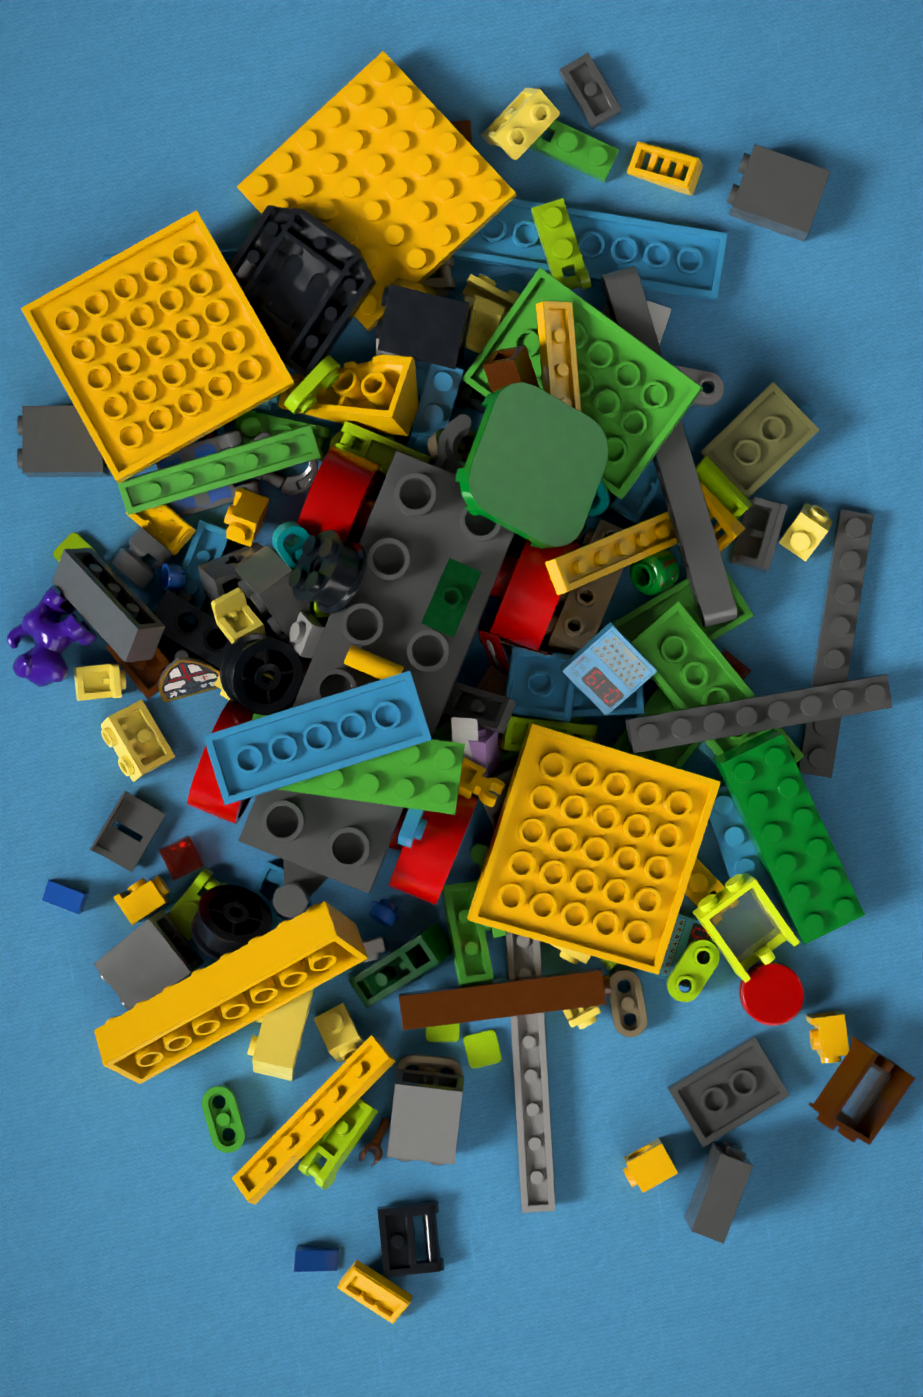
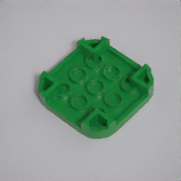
M525 382L502 386L495 392L488 394L483 401L482 406L486 410L466 464L463 468L457 469L455 482L460 483L461 495L467 504L464 508L473 516L482 515L531 541L530 546L545 549L568 545L579 536L585 525L607 464L609 452L607 438L601 426L591 417L537 386Z

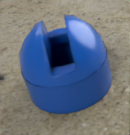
M163 564L160 571L162 589L165 591H175L183 588L187 583L186 579H182V575L187 574L186 570L177 564Z

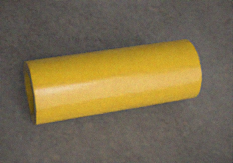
M354 645L350 646L344 660L345 665L380 680L401 674L404 666Z

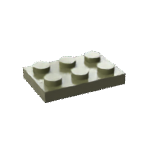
M773 382L700 453L704 457L708 456L748 499L820 429Z

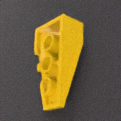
M383 354L374 356L373 361L356 364L355 361L344 363V367L339 368L337 371L340 374L339 379L329 389L323 387L315 396L317 402L305 413L306 415L344 424L345 421L377 433L409 436L418 409L415 360L413 357ZM299 373L290 375L295 386L281 393L277 404L280 408L289 410L284 405L286 399L305 379Z

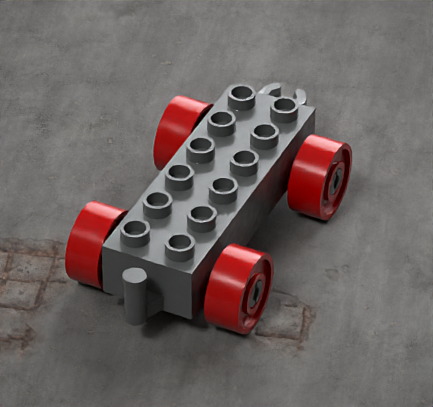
M465 414L459 415L446 425L440 434L438 457L434 466L396 451L377 500H374L373 497L382 470L381 464L337 446H332L326 454L309 490L298 524L307 531L309 536H316L325 530H333L340 535L345 543L359 542L366 553V569L362 582L351 601L340 611L330 614L293 707L380 680L344 664L350 646L354 645L404 666L402 673L411 671L431 738L433 739L491 595L502 599L490 633L538 651L561 594L557 595L545 562L576 550L581 544L572 541L568 545L540 549L530 546L531 541L526 540L520 557H516L508 553L516 533L482 515L473 516L464 508L467 504L461 495L460 483L455 482L457 469L463 468L466 464L459 456L458 447L462 439L467 437L470 432L471 419ZM449 558L482 572L454 638L421 624ZM230 699L222 710L211 733L252 721L253 714L259 713L252 712ZM205 746L191 784L187 804L237 824L252 797L224 805L210 756ZM276 789L256 796L238 841L284 859V886L278 887L273 895L274 908L284 917H296L303 913L311 902V896L328 878L369 894L373 889L389 848L400 852V856L388 886L436 905L479 797L472 795L470 799H467L458 794L455 815L424 811L422 819L428 821L421 840L414 838L411 848L397 843L409 808Z

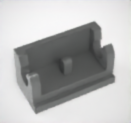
M754 497V499H748L753 505L744 512L741 524L746 529L737 536L729 563L765 573L770 568L788 505Z

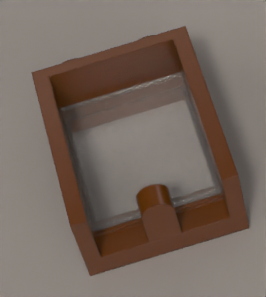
M852 1036V1048L814 1104L810 1102L808 1105L819 1113L816 1119L831 1130L838 1126L839 1129L837 1131L853 1143L858 1138L870 1145L915 1077L892 1060Z

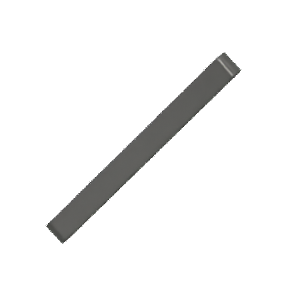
M631 266L601 275L602 288L611 319L663 357L636 267ZM680 420L652 459L697 612L703 627L706 628L737 619V609L683 424Z

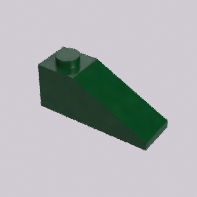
M436 922L348 981L365 1007L368 1008L442 962L452 953L451 942L438 922Z

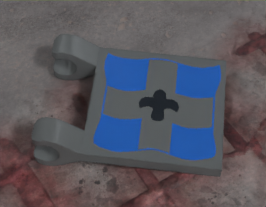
M234 429L189 444L157 462L156 466L158 469L238 445L243 440L242 432L240 429ZM252 479L236 486L230 484L170 502V506L180 517H184L234 501L238 487L258 494L260 486L256 479Z

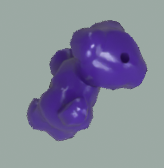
M53 585L44 594L39 604L24 615L22 624L12 629L7 635V642L12 649L17 648L22 638L30 636L35 640L36 644L33 648L15 659L13 671L18 677L26 678L38 687L48 686L54 682H62L65 679L69 669L63 659L62 652L72 642L78 641L85 646L97 639V634L92 627L84 620L79 622L76 615L73 614L76 608ZM61 614L69 615L64 621L59 622Z

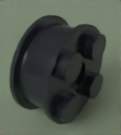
M325 530L316 536H309L304 542L303 553L289 577V586L292 587L293 594L297 600L304 603L313 601L323 613L334 614L343 609L357 592L366 569V553L360 544L356 542L345 543L337 532Z
M252 633L242 636L231 644L221 661L220 681L225 693L231 700L255 713L270 714L285 708L296 697L302 683L303 669L296 651L287 643L267 634Z
M219 885L209 889L201 897L198 912L191 923V934L201 953L219 960L224 954L234 952L247 945L251 939L268 933L272 924V915L266 902L255 892L237 885Z

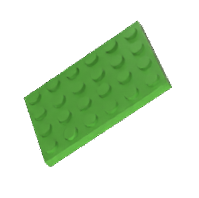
M539 267L462 380L486 397L492 391L483 364L496 350L526 345L539 387L543 390L536 304L542 301L572 302L581 412L598 423L607 438L609 452L602 479L610 492L623 499L701 393L703 387Z

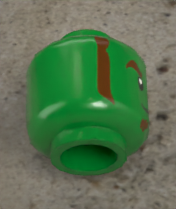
M665 549L632 563L629 570L630 579L634 587L645 595H655L673 587L680 573L676 558L670 551Z

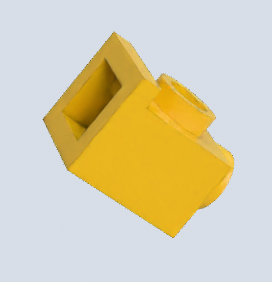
M238 487L233 505L230 504L224 519V523L229 524L226 530V538L251 547L264 523L269 498Z
M157 876L149 882L142 878L128 887L127 890L130 893L128 896L125 892H122L113 897L131 925H134L168 903L170 900L167 894L170 893V890L164 880Z
M840 1011L806 1015V1021L814 1025V1030L809 1031L812 1050H817L821 1063L840 1062L841 1056H845L849 1052L845 1014Z

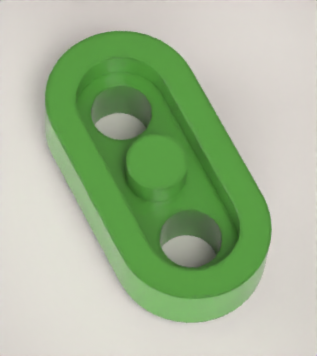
M212 1086L202 1098V1109L213 1145L219 1151L232 1153L242 1146L246 1138V1129L237 1098L233 1090L228 1086ZM216 1096L224 1097L226 1105L223 1107L216 1106L214 1098ZM226 1128L233 1129L235 1131V1138H225L224 1130Z

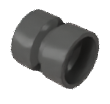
M140 526L128 540L130 547L121 548L110 563L144 590L155 577L154 569L162 568V565L170 560L173 553Z

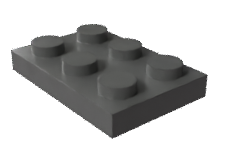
M751 1036L667 1087L702 1147H705L789 1096L788 1091L754 1036Z

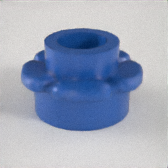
M381 898L379 902H371L372 908L368 915L378 923L391 928L395 920H400V916L396 913L399 908L392 902Z

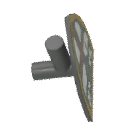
M185 647L179 648L175 654V660L166 667L159 679L158 688L163 702L166 703L218 689V687L214 686V683L220 675V669L208 662L193 659L192 652Z

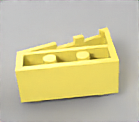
M314 988L256 1020V1022L262 1023L258 1036L252 1035L248 1049V1055L253 1056V1072L293 1081L294 1066L298 1051H300L301 1039L308 1018Z

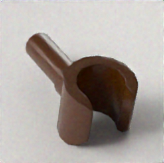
M382 1119L371 1143L367 1144L360 1151L359 1161L364 1159L367 1151H371L375 1157L371 1167L380 1161L383 1155L380 1146L390 1120Z

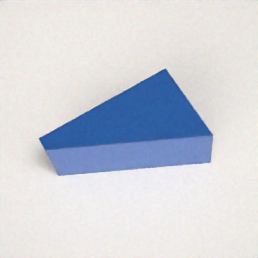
M48 880L42 901L80 914L83 912L89 893Z
M297 1245L293 1272L337 1271L339 1249Z

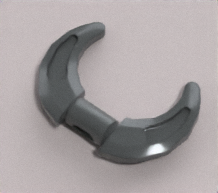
M270 432L260 433L252 441L268 437ZM317 459L310 460L308 468L303 473L293 476L288 475L287 479L275 471L254 478L258 482L263 479V481L276 488H281L280 493L297 495L308 490L312 485L318 472Z

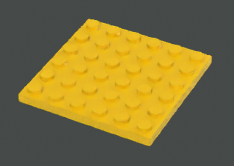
M384 51L373 59L237 186L240 192L261 215L268 205L289 209H304L360 249L376 281V284L354 315L368 332L378 324L379 319L384 318L385 306L381 305L386 286H390V283L397 278L422 284L517 197L516 192Z
M197 210L21 308L118 484L295 386L292 377Z
M529 722L467 919L471 922L659 975L721 782Z

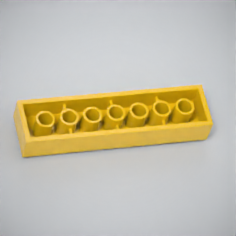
M326 901L310 906L306 912L291 920L281 922L272 931L251 939L247 945L234 952L224 954L215 963L194 971L190 977L177 984L165 987L161 993L149 1000L137 1003L131 1010L120 1016L108 1019L104 1025L95 1029L94 1033L103 1066L141 1084L368 959L357 925Z

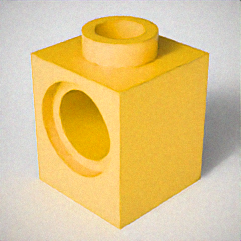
M659 1138L624 1157L627 1167L622 1170L632 1187L638 1185L642 1193L678 1174Z

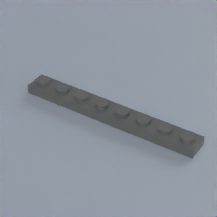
M840 510L838 513L810 687L848 680L874 515ZM841 717L804 723L800 748L804 757L798 761L800 773L832 778Z
M882 674L625 719L630 753H639L892 708L888 675Z

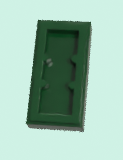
M449 558L421 624L454 638L482 572Z

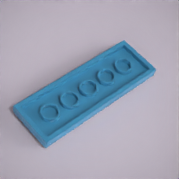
M411 671L203 736L224 805L432 740Z

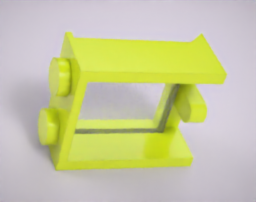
M747 872L730 878L725 883L724 889L716 895L710 894L704 897L698 903V908L693 911V914L726 958L735 974L745 983L751 979L746 970L759 960L765 965L771 963L776 958L772 951L787 940L794 947L800 943L757 880Z

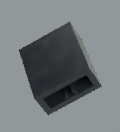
M397 278L390 283V286L385 287L382 295L381 305L385 306L384 318L379 319L376 327L375 338L379 339L377 350L413 357L416 360L456 369L463 360L475 297Z

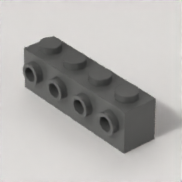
M92 548L64 549L52 583L124 662L153 659L165 625Z

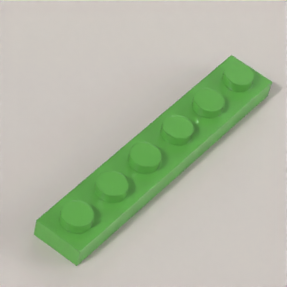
M307 424L131 477L120 484L117 483L127 514L131 515L320 458L321 454L312 425Z

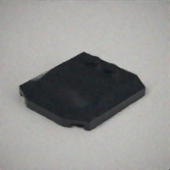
M268 205L228 265L282 362L304 378L327 357L376 284L359 248L309 212L297 208L289 209Z

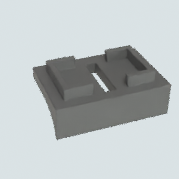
M124 791L90 850L106 857L132 873L167 814L131 793ZM116 821L143 836L141 841L114 827Z

